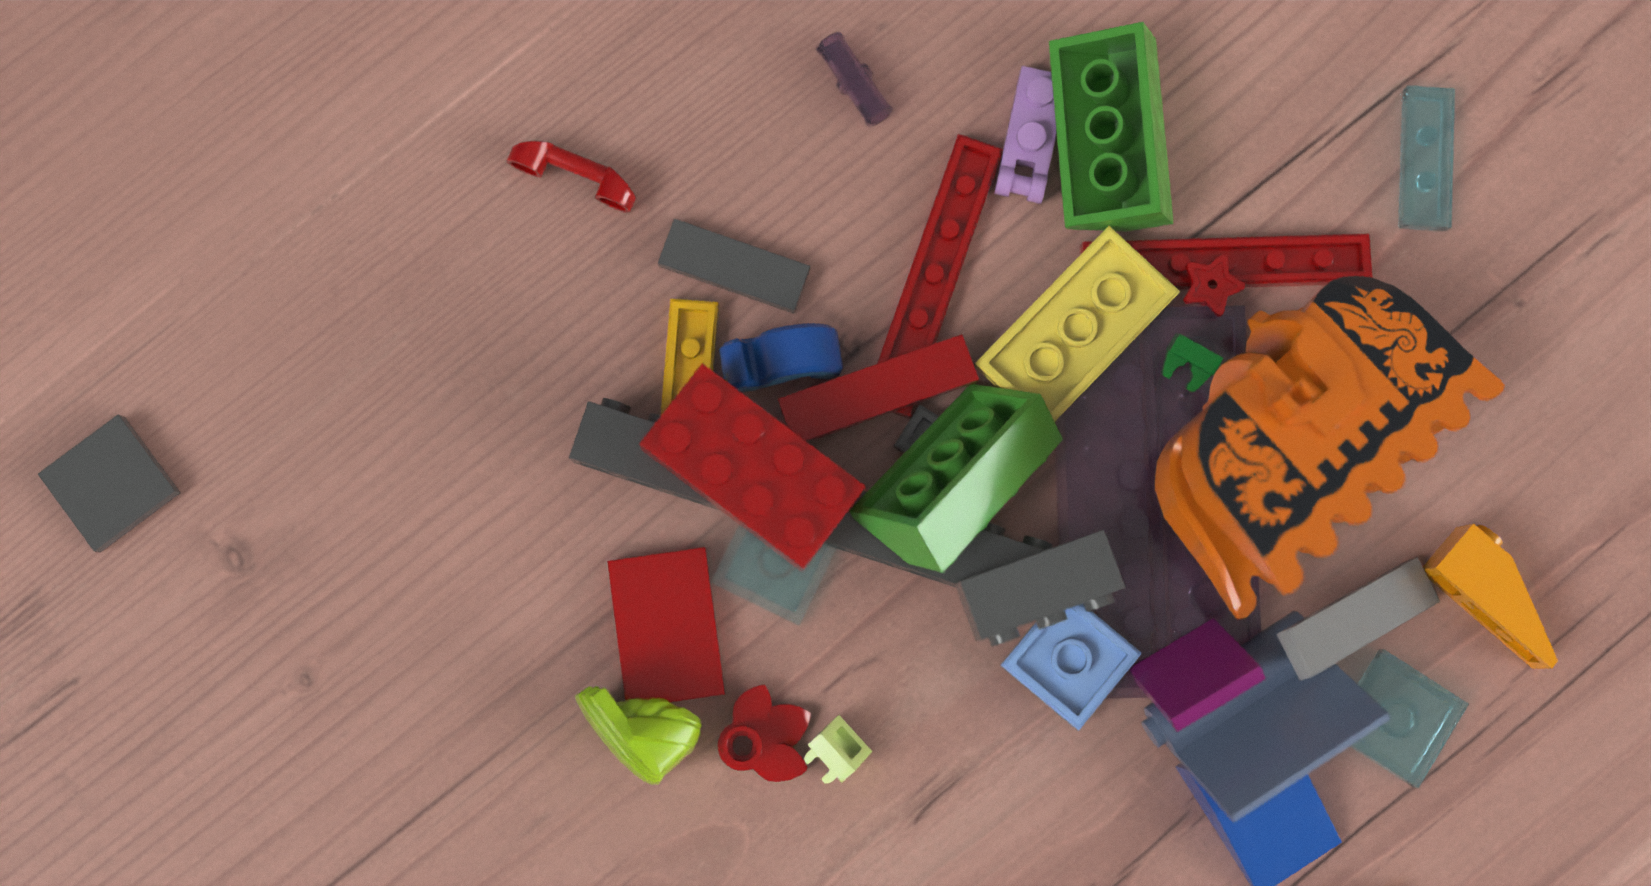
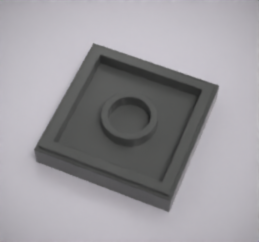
M119 414L38 473L41 480L93 551L100 553L181 493L127 419Z

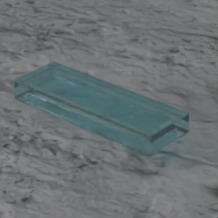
M1408 85L1402 91L1398 228L1447 231L1452 228L1455 89Z

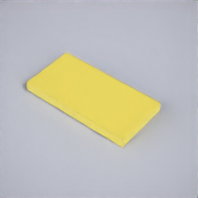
M1108 226L978 359L974 367L997 388L1041 394L1054 422H1056L1169 305L1180 291L1116 231Z

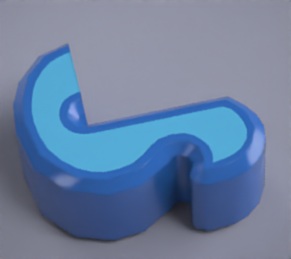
M805 323L773 328L754 338H736L727 341L719 349L723 378L741 393L752 392L807 376L815 379H832L838 377L843 370L838 332L827 324Z

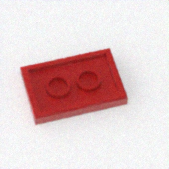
M701 547L607 561L625 701L636 698H661L668 702H677L725 695L706 548Z

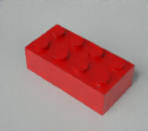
M701 363L639 443L644 453L801 572L805 570L866 488L865 485L703 363Z

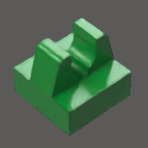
M1175 333L1166 348L1167 352L1161 374L1165 378L1170 379L1177 367L1184 366L1187 362L1190 363L1191 377L1185 389L1195 392L1211 375L1215 374L1224 358L1191 339Z

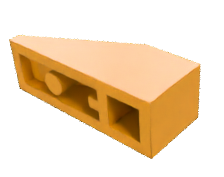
M1473 523L1456 527L1424 564L1423 569L1429 580L1532 669H1552L1557 664L1558 658L1513 557L1501 547L1503 543L1501 538L1483 525L1476 526Z

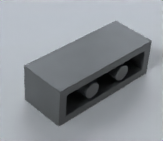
M1104 530L955 583L975 641L988 638L991 647L1020 637L1017 627L1036 621L1038 628L1042 629L1068 619L1065 610L1082 603L1086 612L1114 603L1115 600L1112 592L1126 588Z

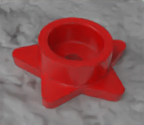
M1219 255L1209 265L1188 262L1185 265L1191 282L1190 288L1184 296V303H1199L1200 305L1207 306L1217 317L1223 316L1228 297L1245 289V284L1229 274L1226 255ZM1213 280L1216 282L1217 286L1215 289H1211L1208 286L1209 281Z

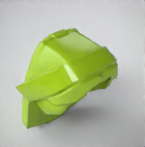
M589 686L575 695L576 702L586 720L615 757L635 776L651 785L659 784L666 774L675 768L687 755L691 754L701 733L700 728L702 725L698 716L685 708L677 707L661 698H636L615 702L605 687L599 688L597 686L594 688Z

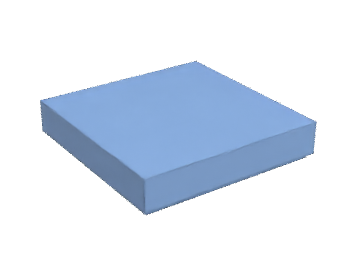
M1083 604L1066 609L1065 613L1068 619L1042 629H1039L1035 622L1000 664L1002 668L1076 730L1081 729L1142 654L1092 611L1086 612Z

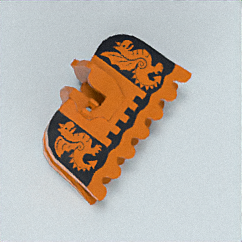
M1344 276L1330 281L1304 307L1298 310L1280 311L1272 315L1261 310L1257 311L1247 321L1251 334L1246 343L1245 354L1236 355L1226 360L1213 376L1209 399L1202 406L1203 410L1165 444L1156 462L1155 492L1164 518L1205 571L1237 620L1248 617L1257 605V597L1250 586L1252 576H1258L1268 584H1274L1282 595L1293 593L1304 579L1303 570L1296 559L1297 551L1310 553L1316 558H1326L1335 553L1338 547V537L1331 526V521L1334 523L1347 522L1350 525L1356 526L1368 521L1372 515V505L1365 493H1374L1380 490L1383 493L1392 494L1400 490L1406 482L1405 472L1400 464H1404L1412 459L1417 462H1426L1432 459L1438 452V442L1434 437L1435 434L1445 428L1449 431L1457 432L1466 427L1471 419L1470 411L1463 401V394L1465 392L1472 394L1479 400L1490 401L1504 391L1505 384L1471 355L1428 311L1394 285L1370 277Z

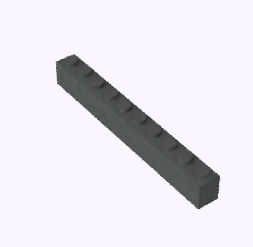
M603 398L601 405L588 401L569 455L573 463L719 510L642 451L639 443L661 415L650 413L648 420L630 415L631 407L624 403L608 398ZM863 491L854 505L867 493L866 491ZM849 511L824 543V545L955 588V583L1052 549L1053 544L1031 536H1024L1023 542L1004 537L1005 528L989 523L959 554L957 560L941 573L906 563L853 519Z

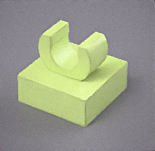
M838 715L808 744L811 749L806 753L804 761L809 764L816 757H819L830 769L821 780L825 784L831 783L836 778L843 782L856 771L873 751Z

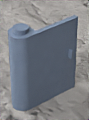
M1292 611L1240 645L1260 665L1266 677L1259 684L1178 732L1153 703L1144 708L1147 719L1142 721L1141 724L1151 741L1158 748L1165 744L1233 822H1236L1390 720L1388 712L1336 664L1313 677L1299 680L1277 636V633L1304 619L1297 611Z

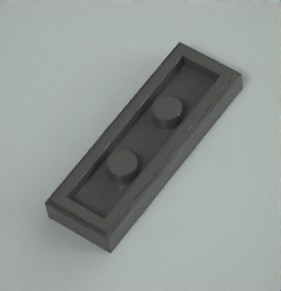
M677 219L673 220L658 260L659 267L793 314L810 272L809 265Z

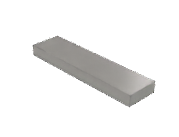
M1418 557L1405 561L1277 633V636L1301 681L1315 676L1440 602V599Z

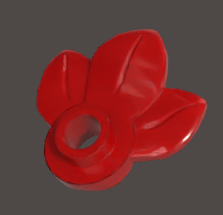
M764 684L750 688L743 692L736 700L733 708V721L724 728L719 736V756L728 767L738 771L753 769L762 778L770 782H782L797 778L807 771V766L793 746L799 742L806 732L811 719V713L793 704L772 706L770 693ZM738 736H747L752 741V750L746 755L736 753L733 748V742Z

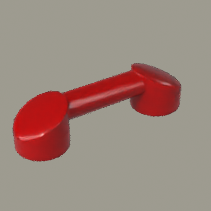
M527 141L516 144L512 147L506 160L515 169L534 177L541 178L549 163L599 183L595 198L601 203L621 212L630 213L636 200V196L629 185L612 167H607L557 147L550 142Z

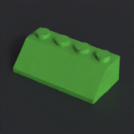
M1144 22L1049 41L1065 228L1070 230L1104 231L1110 226L1114 231L1127 232L1174 224L1156 38Z
M971 384L849 512L853 519L906 563L943 573L948 566L957 560L959 554L976 535L987 527L989 521L1005 503L1016 495L1023 483L1047 460L1048 456L1061 443L1063 438L1041 394Z

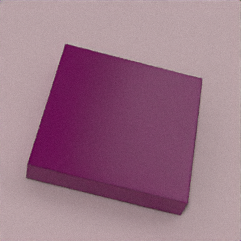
M1214 618L1129 669L1137 685L1177 732L1266 679L1260 665Z

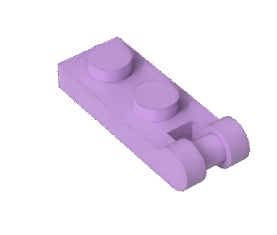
M1025 66L1021 67L994 194L1008 197L1009 193L1027 196V201L1042 203L1057 133L1052 73L1049 71ZM1015 165L1033 168L1032 176L1027 177L1014 174Z

